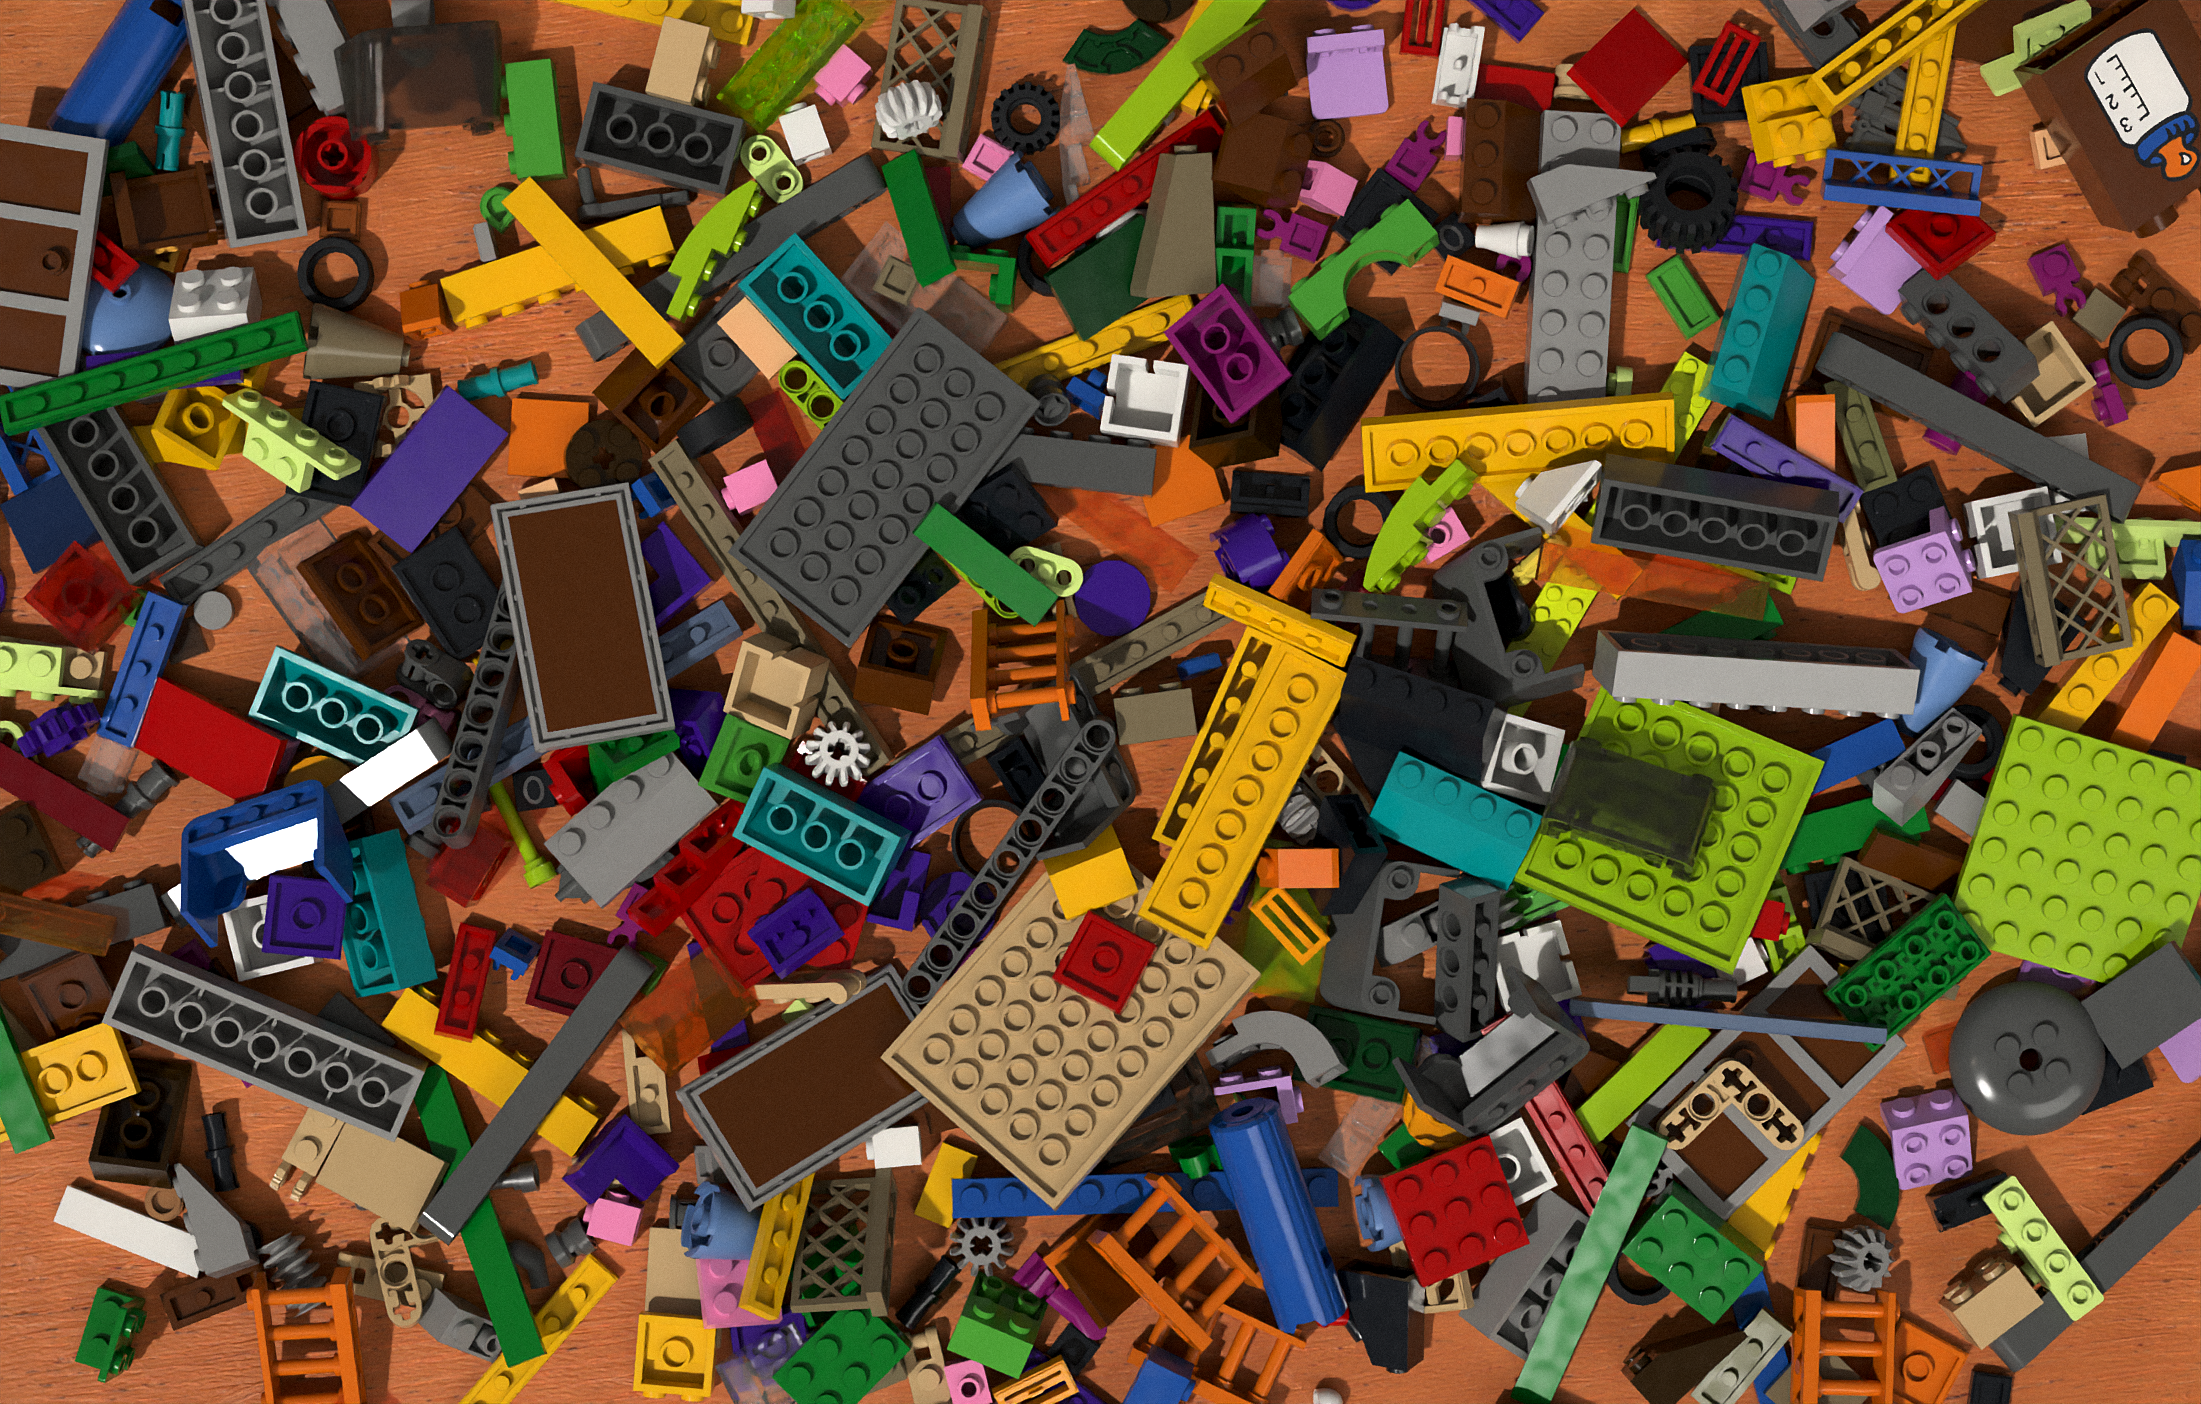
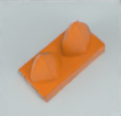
M1448 255L1434 291L1508 319L1521 282Z

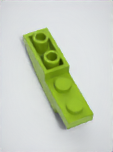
M750 180L719 201L699 221L678 250L668 269V272L673 277L681 280L666 312L669 317L685 323L687 316L694 317L702 300V296L698 295L699 289L704 280L707 282L711 280L716 270L718 261L713 259L715 254L717 253L730 259L733 251L737 253L741 251L748 232L743 230L749 216L756 217L764 199V196L759 194L761 188L758 183Z
M1457 458L1433 483L1419 476L1404 492L1387 517L1372 548L1363 586L1368 591L1374 594L1390 592L1401 581L1400 575L1410 565H1417L1426 557L1429 552L1427 548L1434 541L1424 530L1427 527L1431 528L1438 524L1446 514L1445 509L1455 499L1459 500L1467 495L1473 487L1472 481L1478 476L1468 464Z

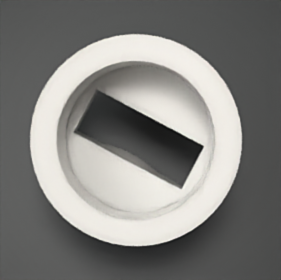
M1331 1388L1314 1389L1313 1404H1343L1341 1395Z

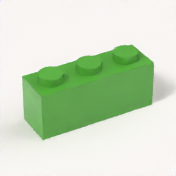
M551 59L504 64L506 75H500L499 81L502 98H508L510 113H504V126L507 137L513 136L514 151L508 152L511 175L517 174V179L521 183L529 176L535 182L568 179L555 64Z

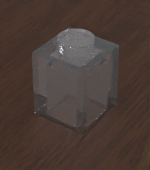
M1261 250V256L1254 255L1250 306L1289 307L1288 296L1290 295L1292 258L1284 257V251Z
M96 735L77 778L88 782L86 789L95 794L108 797L109 792L122 793L140 751Z

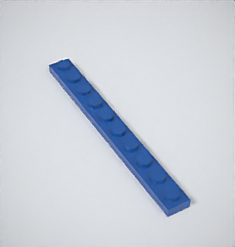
M1301 1168L1314 1207H1339L1338 1168ZM1210 1170L1207 1175L1196 1179H1189L1187 1174L1182 1171L1150 1172L1161 1176L1168 1174L1182 1188L1179 1194L1195 1211L1237 1210L1224 1170ZM1149 1172L1088 1174L1055 1212L1015 1176L951 1178L952 1218L1134 1213L1155 1189L1144 1179ZM1166 1201L1157 1212L1176 1211Z

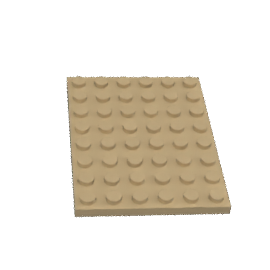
M1128 861L1127 863L1139 893L1093 912L1156 944L1158 949L1121 1016L1052 980L1056 968L1085 915L1067 922L1046 871L880 1057L1055 1212L1262 977L1258 970L1217 936L1207 952L1139 917L1138 912L1153 882Z

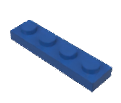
M155 590L148 591L96 734L126 747H135L158 677L163 675L188 604Z

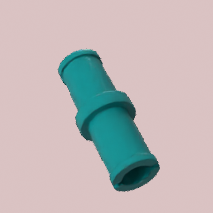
M161 90L159 124H156L154 128V133L158 134L154 168L179 171L181 137L186 136V128L182 127L186 93Z
M530 360L526 363L501 370L498 366L490 368V373L464 380L461 379L457 381L459 394L471 402L496 395L498 398L507 396V391L539 384V378L535 364Z

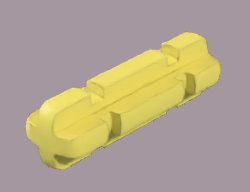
M1552 535L1510 572V577L1516 581L1518 586H1525L1567 551V543L1562 541L1560 535Z

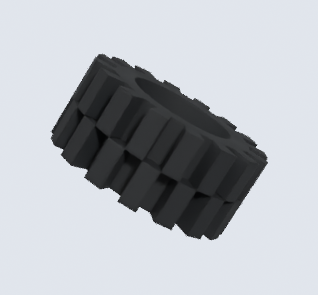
M1025 82L1023 85L1015 83L1008 90L1005 88L1000 92L1001 95L998 99H995L993 110H991L992 129L997 140L1006 148L1013 150L1014 153L1022 151L1027 153V155H1034L1033 152L1044 151L1048 144L1054 142L1055 136L1060 129V111L1054 96L1050 91H1045L1043 86L1039 84L1034 86L1031 82ZM1020 105H1032L1041 115V122L1033 132L1021 133L1011 124V114Z

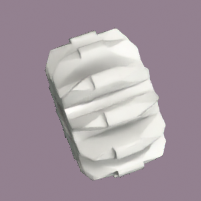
M913 80L906 84L901 82L899 86L889 87L888 92L878 96V102L875 104V114L879 125L882 126L883 132H886L888 138L898 137L899 140H904L911 136L916 138L918 134L928 133L929 128L939 124V118L943 115L941 110L942 104L934 88L931 87L929 82L920 83L918 80Z
M829 721L827 733L817 727L813 732L816 740H807L805 748L812 753L805 757V764L817 765L812 771V776L818 778L825 773L827 775L825 785L831 786L834 777H838L840 785L845 787L848 785V775L855 780H859L862 777L860 768H867L869 766L870 759L864 756V754L870 751V744L865 742L858 743L864 734L862 730L859 729L852 735L848 733L850 729L849 722H844L842 729L837 730L834 721ZM836 747L843 749L840 760L832 758Z

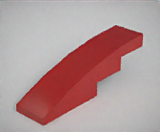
M730 799L679 841L680 853L653 875L655 886L627 908L629 919L656 938L682 915L713 883L744 845L743 841L732 835L746 805L737 800Z

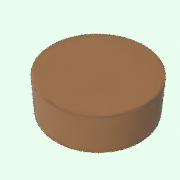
M174 1185L172 1189L151 1187L146 1193L144 1200L146 1211L152 1218L158 1221L172 1220L179 1216L185 1208L184 1199L178 1197Z

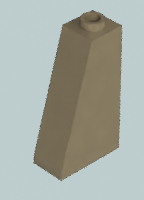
M1197 144L1174 145L1173 153H1160L1146 214V222L1131 281V296L1143 298L1212 293L1216 289L1213 181L1211 180L1212 152L1197 151Z

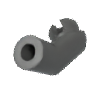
M515 1239L512 1242H508L515 1264L528 1271L531 1289L549 1286L550 1282L545 1256L541 1249L525 1240Z

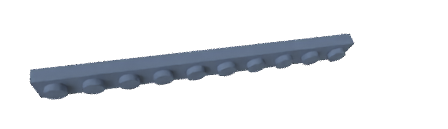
M723 600L718 601L658 637L666 681L743 635ZM529 716L506 729L489 787L549 752H535ZM483 747L472 749L468 754V760L478 758L482 753ZM447 765L388 800L409 835L432 822L433 812ZM472 783L462 785L457 791V797L467 795L472 788Z

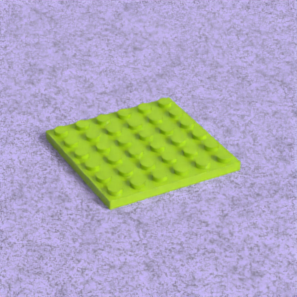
M1601 685L1543 813V818L1515 875L1514 881L1732 975L1825 762L1682 701L1675 700L1674 705H1660L1653 703L1651 699L1637 698L1635 703H1624L1614 700L1613 696Z
M2014 713L1951 898L1953 904L1989 950L2105 984L2110 983L2173 940L2181 949L2201 893V769Z

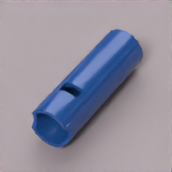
M126 0L47 120V129L49 131L110 140L109 147L123 144L189 43L181 0H167L182 10L173 24L149 9L154 0Z
M1262 1097L1234 1103L1214 1116L1209 1123V1130L1256 1265L1261 1273L1263 1285L1278 1328L1284 1331V1333L1294 1334L1298 1324L1317 1321L1325 1327L1341 1317L1348 1308L1332 1257L1329 1255L1325 1237L1279 1103L1273 1099Z

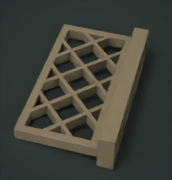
M896 0L880 95L888 92L889 87L896 86L902 80L910 83L911 81L908 76L926 63L936 77V80L930 83L931 87L936 89L941 85L948 94L947 104L941 108L942 116H944L943 126L940 122L937 125L941 132L939 149L924 147L917 136L916 138L913 136L907 137L897 142L882 141L884 132L882 126L878 123L877 117L871 142L873 149L905 154L915 149L920 156L946 159L949 162L964 164L991 13L983 5L968 4V6L929 0ZM905 7L921 9L928 19L911 33L903 24ZM927 10L938 12L931 17ZM948 13L962 15L960 29L946 38L936 22ZM933 26L943 42L927 54H924L914 39ZM902 30L906 36L900 40ZM958 40L955 50L951 44ZM911 42L921 58L903 71L896 61L897 53ZM948 47L955 57L954 64L951 69L940 76L929 60ZM896 68L899 74L893 78L894 70ZM951 78L950 87L948 88L945 81ZM913 139L917 146L906 143Z
M2102 493L2037 508L2008 512L2035 663L2046 668L2060 665V662L2133 647L2106 494ZM2097 504L2099 520L2090 532L2074 520L2083 507ZM2073 509L2068 517L2061 513L2062 511ZM2055 514L2065 521L2053 540L2041 533L2039 516ZM2071 525L2087 535V538L2075 555L2059 545V542ZM2100 530L2102 531L2103 540L2097 537ZM2043 540L2049 544L2046 550H2044ZM2093 540L2102 545L2106 553V558L2098 570L2081 559ZM2055 548L2072 559L2060 578L2049 572L2047 567V560ZM2077 564H2080L2094 574L2082 593L2066 583V580ZM2107 568L2109 570L2110 578L2104 575V572ZM2050 578L2056 582L2053 588H2051ZM2100 578L2112 586L2113 596L2104 608L2088 598ZM2062 586L2079 597L2067 616L2056 610L2054 605V598ZM2084 602H2087L2101 612L2089 631L2073 621V618ZM2114 606L2116 609L2117 616L2111 613V610ZM2057 616L2063 620L2059 627ZM2107 616L2118 623L2120 640L2104 642L2095 636ZM2070 624L2085 634V637L2077 649L2063 652L2061 636ZM2092 639L2099 643L2097 645L2088 646Z
M1846 856L1841 857L1816 928L1809 929L1805 944H1809L1816 949L1849 963L1856 964L1882 942L1880 941L1875 944L1869 942L1863 928L1864 925L1878 919L1887 938L1893 933L1886 917L1887 914L1901 908L1907 921L1913 916L1909 904L1919 899L1928 904L1936 895L1883 872L1860 865L1859 862ZM1849 869L1860 874L1865 886L1864 889L1852 895L1849 894L1845 885ZM1871 878L1879 882L1873 884ZM1888 885L1893 887L1899 903L1883 910L1876 890ZM1904 893H1907V894L1911 895L1912 897H1909V898L1906 899V896H1905ZM1868 894L1875 914L1860 920L1852 901ZM1845 904L1852 925L1843 929L1830 925L1834 910ZM1855 930L1857 936H1855V935H1853V934H1851V933H1849V932ZM1955 984L1937 1000L1955 1001L1960 986Z
M891 1167L876 1169L875 1177L813 1181L796 1246L790 1302L792 1313L870 1308L872 1317L888 1316L898 1189ZM870 1191L869 1197L858 1206L848 1199L855 1192ZM829 1194L833 1197L820 1208L811 1203L812 1195ZM842 1204L850 1212L836 1223L827 1215ZM859 1218L867 1224V1227L854 1237L845 1229ZM822 1221L830 1229L817 1239H814L808 1234V1230ZM839 1235L848 1243L833 1254L824 1246ZM857 1249L864 1255V1258L854 1267L850 1268L842 1260ZM816 1252H819L827 1260L812 1271L805 1265V1261ZM836 1266L845 1274L832 1285H829L821 1277ZM852 1281L861 1286V1295L843 1296L839 1293ZM814 1283L824 1290L816 1298L802 1299V1293Z

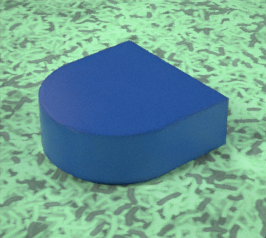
M1213 652L1185 660L1177 665L1176 670L1180 681H1187L1215 671L1222 666L1219 654Z

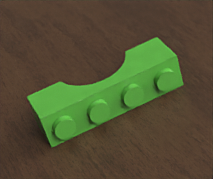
M1409 199L1405 200L1401 205L1394 203L1382 213L1380 222L1371 229L1366 227L1360 230L1351 239L1350 243L1352 245L1341 254L1334 252L1322 262L1320 266L1322 269L1311 278L1308 276L1303 277L1291 288L1290 292L1292 294L1288 296L1291 308L1320 341L1350 317L1346 302L1347 290L1353 277L1362 268L1378 261H1393L1411 268L1440 244L1437 231Z

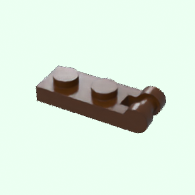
M2134 255L2127 263L2128 269L2122 276L2117 275L2109 284L2110 287L2139 313L2159 314L2171 321L2180 333L2184 352L2188 355L2193 354L2201 344V310L2154 271L2146 260L2138 255ZM2139 279L2147 284L2141 293L2134 288L2135 283Z
M264 1255L259 1256V1264L219 1278L206 1276L160 1294L173 1331L247 1303V1290H244L239 1276L250 1273L254 1283L257 1273L265 1272L263 1266L266 1262ZM266 1274L268 1290H277L274 1282L269 1281Z

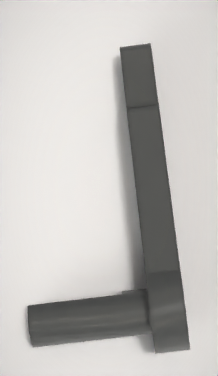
M581 168L577 170L582 206L577 209L578 222L582 224H594L604 220L627 217L659 205L664 210L691 204L688 190L598 203L597 198L594 197L590 169Z

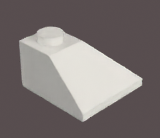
M1597 460L1540 472L1535 480L1528 477L1515 493V496L1519 498L1515 502L1516 510L1537 527L1540 526V529L1550 537L1555 535L1601 480L1602 464Z

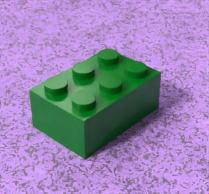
M1674 1180L1627 1232L1622 1247V1252L1713 1324L1721 1318L1764 1269V1251Z
M857 1288L850 1296L861 1295V1290ZM870 1308L838 1310L774 1372L772 1378L798 1404H857L911 1350L913 1342L887 1316L872 1317Z

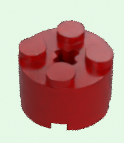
M339 116L322 117L314 121L312 125L303 131L295 144L294 161L298 172L309 186L325 197L345 200L364 194L370 189L379 169L377 147L372 138L349 119ZM339 151L344 155V159L338 161L337 166L330 162V157H336Z

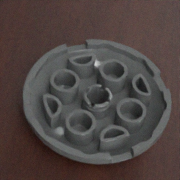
M2030 980L2012 981L1985 991L1966 1007L1950 1038L1948 1065L1951 1080L1957 1094L1964 1105L1977 1118L1989 1126L2006 1133L2027 1136L2041 1135L2070 1124L2092 1103L2104 1076L2105 1047L2088 1011L2073 995L2059 987L2044 982ZM2033 1048L2038 1053L2037 1063L2032 1069H2023L2020 1065V1055L2024 1050Z

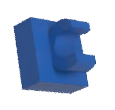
M1096 369L1092 370L1086 382L1074 376L1066 387V395L1069 402L1100 420L1103 413L1105 396H1107L1103 393L1107 386V376Z
M656 471L639 478L630 485L633 490L631 493L632 502L639 499L645 508L638 515L640 519L653 518L677 505Z
M509 927L495 944L489 956L494 959L493 969L497 971L501 965L513 970L510 979L515 981L529 969L537 958L542 945Z

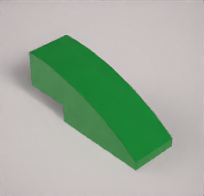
M1217 201L1215 232L1216 289L1221 284L1236 288L1250 306L1256 204Z

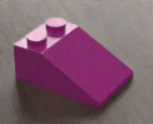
M1221 284L1164 331L1169 341L1231 424H1234L1293 375L1259 318L1238 290L1226 284Z

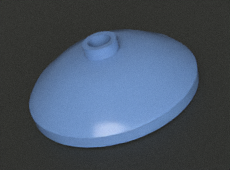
M136 261L140 267L114 293L126 294L122 298L114 297V294L91 279L82 349L95 356L162 348L172 337L168 317L174 290L173 282L163 271L143 261Z

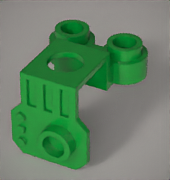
M1241 1092L1233 1093L1235 1103L1246 1100V1097ZM1207 1134L1199 1137H1182L1168 1145L1172 1161L1178 1164V1167L1181 1168L1183 1173L1187 1174L1189 1179H1196L1207 1175L1210 1172L1209 1166L1212 1162L1219 1170L1223 1169L1215 1144Z

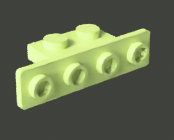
M2076 0L2069 4L2061 5L2057 9L2013 26L2014 53L1980 67L1981 76L1995 96H2001L2022 87L2013 70L2091 18V6L2087 0Z
M244 388L223 398V407L249 423L242 455L298 493L310 489L314 468H317L333 480H339L360 470V460L349 454L344 448L337 446L320 435L317 430L308 427L290 415L288 411L281 409L264 398L258 391Z
M2054 516L2057 532L2065 521L2058 516ZM2076 517L2074 521L2091 532L2099 517ZM2141 517L2126 519L2124 524L2111 521L2120 576L2125 579L2163 580L2167 572L2164 547H2178L2180 540H2201V522L2186 518L2169 521ZM2071 525L2059 543L2083 544L2087 535ZM2100 530L2097 537L2103 540L2102 531ZM2093 540L2084 554V561L2098 570L2106 558L2105 548ZM2085 568L2086 577H2093L2094 574ZM2107 568L2104 572V575L2110 578L2109 570Z
M0 641V696L16 697V691L23 690L31 691V699L54 701L55 694L70 695L69 702L86 704L88 702L92 703L93 698H105V691L62 686L66 648Z
M2009 1175L1982 1196L1983 1201L1998 1220L1995 1224L2002 1232L1997 1236L2001 1244L2011 1255L2015 1252L2025 1263L2020 1269L2026 1278L2034 1286L2039 1283L2050 1290L2072 1320L2077 1321L2103 1302L2104 1296L2016 1177Z

